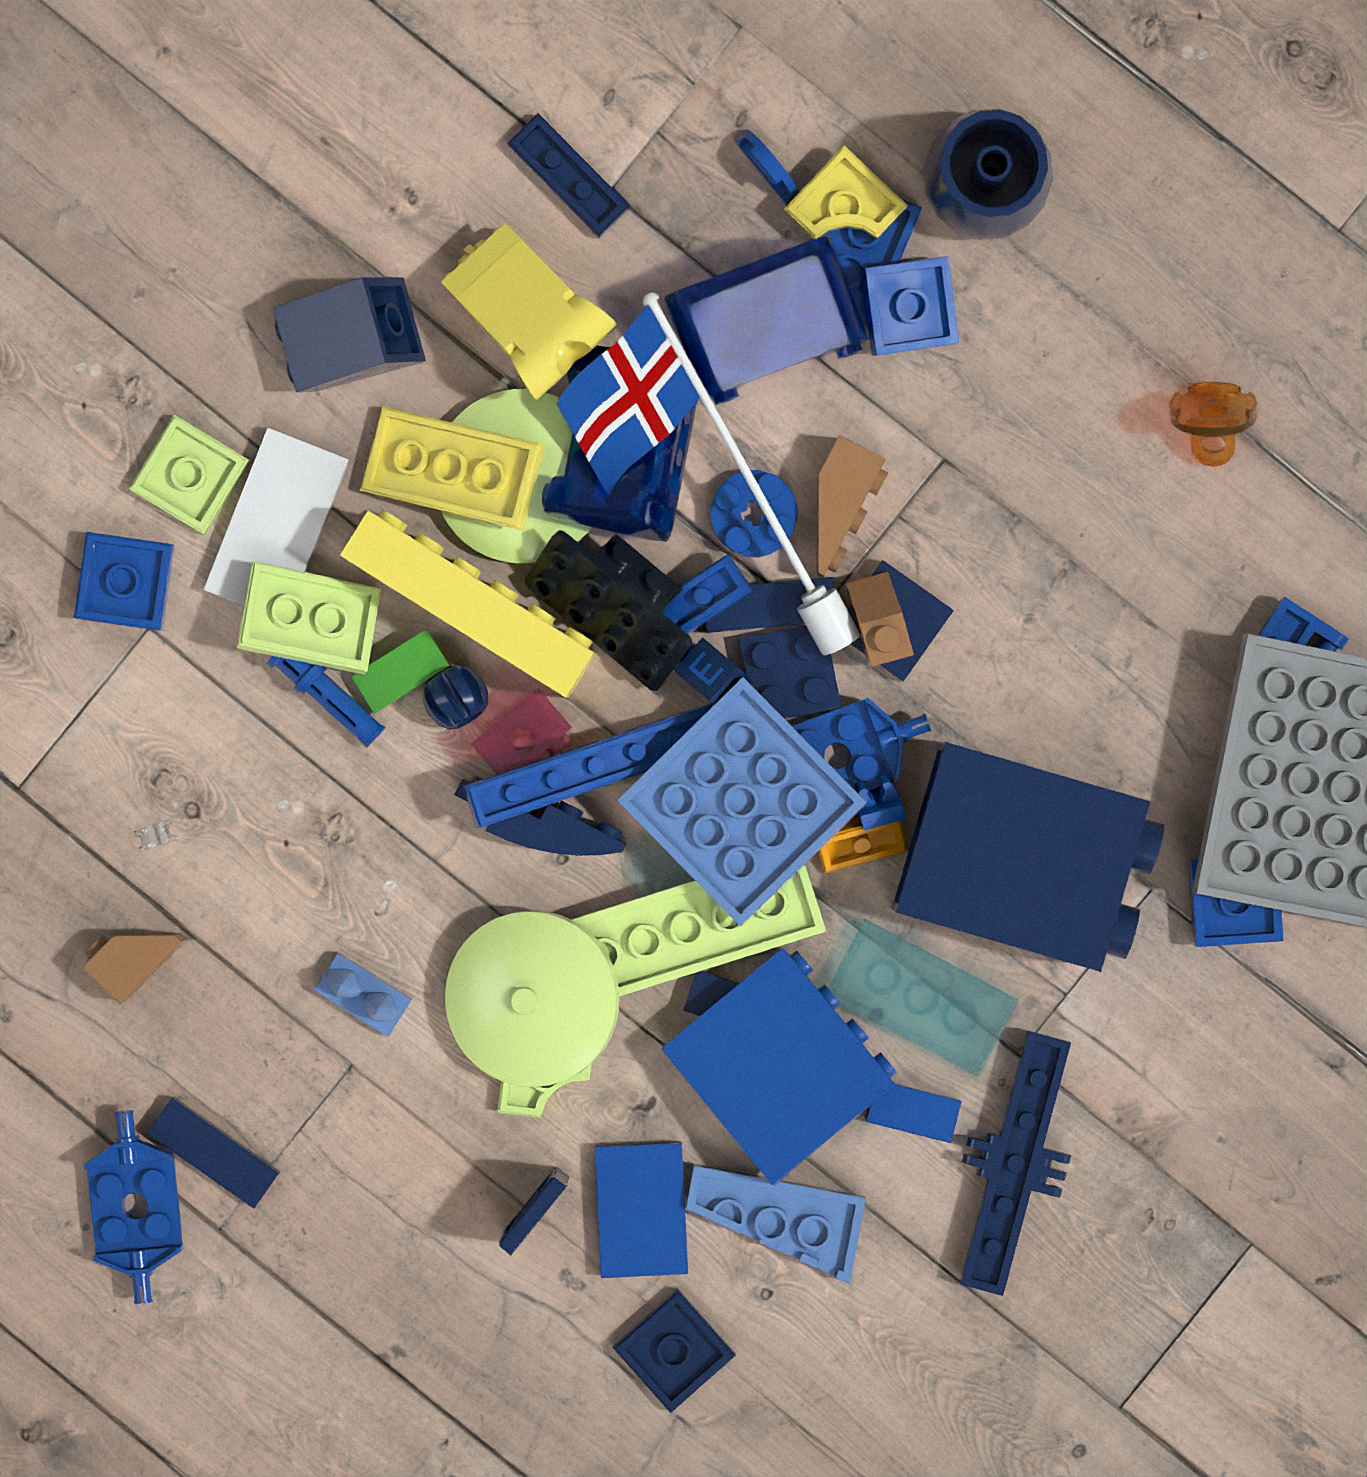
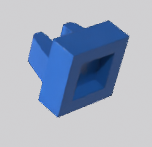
M886 773L880 775L881 787L868 791L864 780H859L856 783V792L867 802L858 812L864 831L906 819L896 785Z

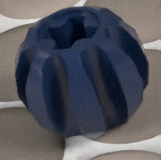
M464 665L453 666L439 673L427 683L423 690V704L427 714L439 726L448 730L458 729L469 724L485 711L488 706V690L484 680L474 670Z

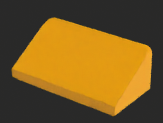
M857 813L818 853L825 874L908 851L901 821L864 831Z

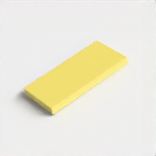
M382 406L360 491L524 531L545 445Z

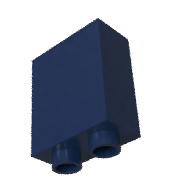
M940 742L891 909L899 914L1101 972L1106 954L1126 959L1129 954L1138 926L1140 909L1122 904L1121 902L1131 870L1148 875L1151 874L1160 851L1164 824L1146 819L1151 801L952 743Z

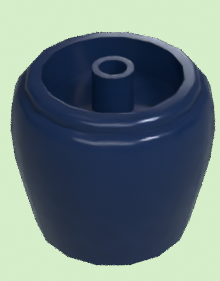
M998 108L972 110L949 122L932 142L924 165L926 195L937 216L955 232L979 240L1005 238L1028 226L1045 206L1053 181L1051 153L1040 132L1021 115ZM984 171L990 172L993 176L987 175Z

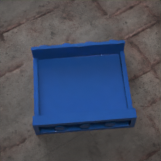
M784 948L779 950L661 1048L772 1186L780 1183L801 1162L888 1090L897 1086L891 1078L897 1071L881 1052L873 1057L863 1044L869 1037L853 1018L845 1023L835 1010L841 1005L838 999L825 984L817 989L807 976L813 969L797 950L789 955Z

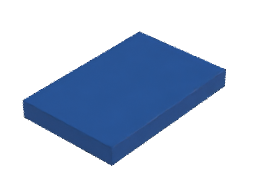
M903 200L908 205L907 208L878 239L863 230L845 227L829 231L816 241L814 240L791 297L868 328L860 268L900 263L922 207Z
M682 1142L595 1146L601 1278L688 1274Z

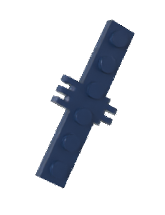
M1027 1030L1000 1134L987 1132L985 1140L968 1136L966 1145L982 1150L981 1157L964 1153L961 1162L978 1167L976 1175L987 1178L960 1279V1284L963 1286L1003 1296L1031 1191L1058 1198L1061 1197L1062 1188L1046 1184L1047 1178L1065 1181L1067 1172L1052 1168L1051 1163L1054 1160L1058 1163L1069 1164L1072 1155L1043 1146L1071 1046L1070 1041Z

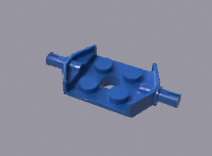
M869 698L792 726L824 760V754L829 745L840 743L848 748L850 753L849 762L842 768L833 769L855 791L856 783L859 780H864L868 791L882 786L880 775L884 773L889 775L892 782L899 780L903 744L909 738L931 731L929 724L912 729L913 726L928 721L925 713L902 723L900 721L895 722Z
M123 1110L115 1112L118 1135L116 1143L84 1164V1169H87L96 1253L93 1256V1261L130 1275L133 1283L134 1304H141L142 1302L146 1304L153 1302L150 1276L153 1274V1270L183 1250L174 1153L140 1140L139 1135H135L134 1110H126L125 1112ZM138 1193L145 1197L148 1208L143 1216L134 1217L125 1210L124 1202L128 1194Z

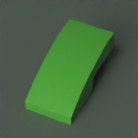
M426 629L368 665V671L365 675L356 673L351 679L373 714H376L450 666Z

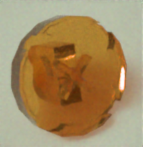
M1216 381L1196 383L1188 387V393L1181 395L1180 391L1172 396L1169 402V417L1173 426L1182 432L1191 434V450L1198 462L1205 466H1221L1227 463L1234 455L1236 434L1244 432L1254 425L1258 417V402L1253 393L1249 391L1248 394L1241 393V387L1233 383ZM1207 437H1219L1225 442V445L1219 450L1212 451L1206 449L1201 442Z

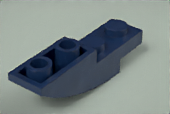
M475 775L472 782L462 779L454 795L468 802L463 786L482 780V778ZM560 801L557 807L552 804L547 805L541 818L534 815L535 809L488 825L485 830L504 840L531 849L575 856L621 853L627 844L620 840L622 831L599 820L596 827L581 820L584 812L564 801Z

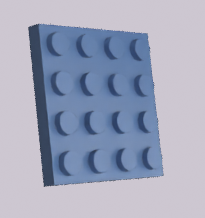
M744 677L617 800L740 927L867 804Z

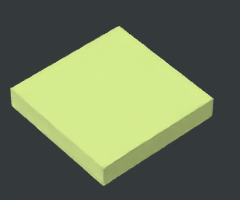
M173 415L129 489L206 535L250 460L176 415Z

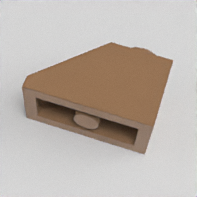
M885 572L846 583L856 624L861 634L860 638L868 667L914 655L902 610L889 573Z
M181 933L118 934L110 940L103 935L85 953L90 960L82 968L119 1004H122L187 939Z

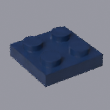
M807 626L739 639L745 673L752 680L750 685L784 719L842 708L831 654L825 656L821 654Z

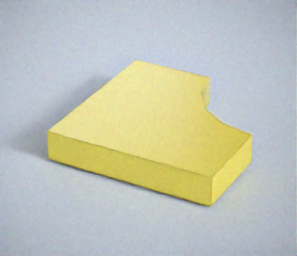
M843 146L784 208V212L815 241L829 231L845 227L863 230L878 239L908 205L848 148Z

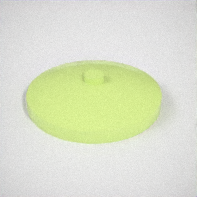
M528 389L504 390L485 396L472 403L452 422L545 445L524 531L441 511L454 533L465 544L486 557L513 564L535 563L550 538L558 530L565 531L579 543L589 533L601 514L607 493L556 403L559 397L544 393L536 400Z
M546 911L514 912L498 917L481 926L463 943L457 952L446 981L445 1007L447 1019L453 1036L461 1050L486 1074L505 1083L517 1086L540 1087L552 1085L583 1071L596 1060L607 1046L615 1029L619 1013L618 980L605 949L580 924L559 914Z

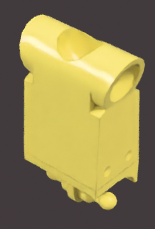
M506 222L501 227L496 228L487 240H479L474 246L471 244L463 249L465 254L458 260V267L452 272L447 273L441 281L471 318L510 357L526 387L536 400L558 382L575 361L589 353L617 327L616 322L603 310L588 300L575 295Z

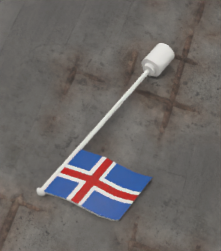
M648 293L643 299V305L646 306L623 336L577 374L561 394L556 404L604 490L609 495L625 471L667 437L695 403L701 399L807 590L801 596L803 604L797 610L823 656L829 655L846 647L859 638L861 634L836 588L826 590L824 585L817 587L813 585L656 300L660 297L655 293Z

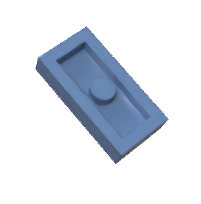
M340 952L336 955L315 988V991L387 1037L391 1034L412 1001V998Z

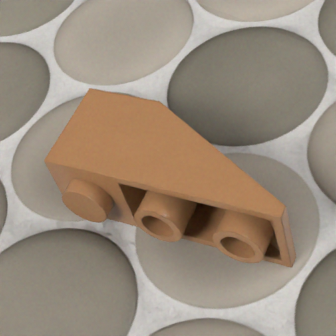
M841 435L838 436L817 476V575L822 578L827 570L836 573L847 552V549L840 546L848 531L854 534L857 533L868 512L861 508V505L868 492L875 496L878 494L888 475V472L881 469L886 460L885 458Z

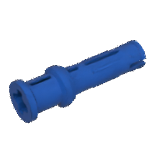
M272 656L266 663L270 668L276 666L295 684L294 690L298 693L305 694L307 692L361 741L366 748L386 728L324 673L327 670L324 666Z

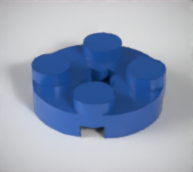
M750 470L789 539L792 536L798 517L797 503L791 489L777 475L761 470ZM739 472L729 477L716 491L710 511L713 531L718 540L732 552L749 558L768 556L778 551L782 545L765 515L760 518L761 525L753 526L750 520L743 521L741 512H745L748 509V502L755 501L757 507H760L744 476Z

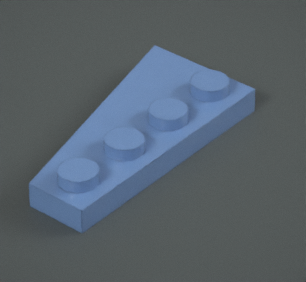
M694 1164L686 1209L735 1232L751 1237L774 1250L777 1249L798 1259L800 1262L813 1268H818L850 1284L866 1197L788 1181H781L776 1186H772L766 1177Z

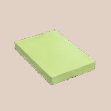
M253 561L250 565L236 648L365 675L368 671L381 588Z

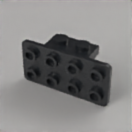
M558 530L550 538L525 578L526 586L536 596L541 598L651 691H658L663 686L692 644L691 637L663 614L678 598L683 589L618 534H615L593 555L565 531Z

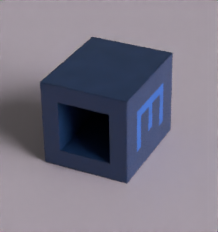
M703 637L696 645L689 647L680 660V664L674 669L678 675L713 705L742 677L749 684L752 682L739 667Z

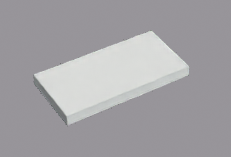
M267 427L203 590L244 605L250 565L253 561L306 572L350 460Z

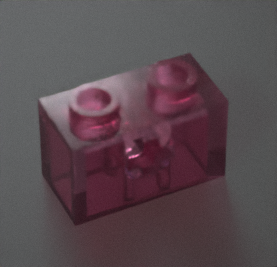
M537 688L472 742L471 745L496 774L532 763L545 751L550 756L555 755L571 741L566 733L573 727L543 691ZM521 728L526 732L533 729L537 733L532 739L535 745L532 750L526 747L518 750L513 745L518 740V736L515 733L517 729Z

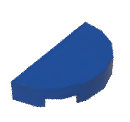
M745 130L735 139L736 145L787 206L800 191L787 171L765 144L750 130Z

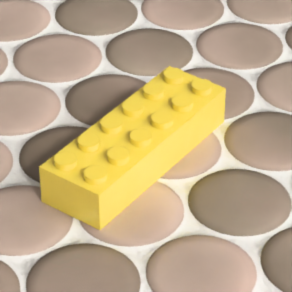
M382 509L378 516L369 510L367 511L341 552V557L560 695L569 698L596 655L589 650L592 644L590 639L571 627L567 629L565 634L551 626L556 618L531 603L528 610L522 608L515 603L519 596L517 593L496 580L492 582L490 587L478 580L481 571L458 556L453 563L449 562L441 556L444 548L420 532L416 539L403 533L408 525Z

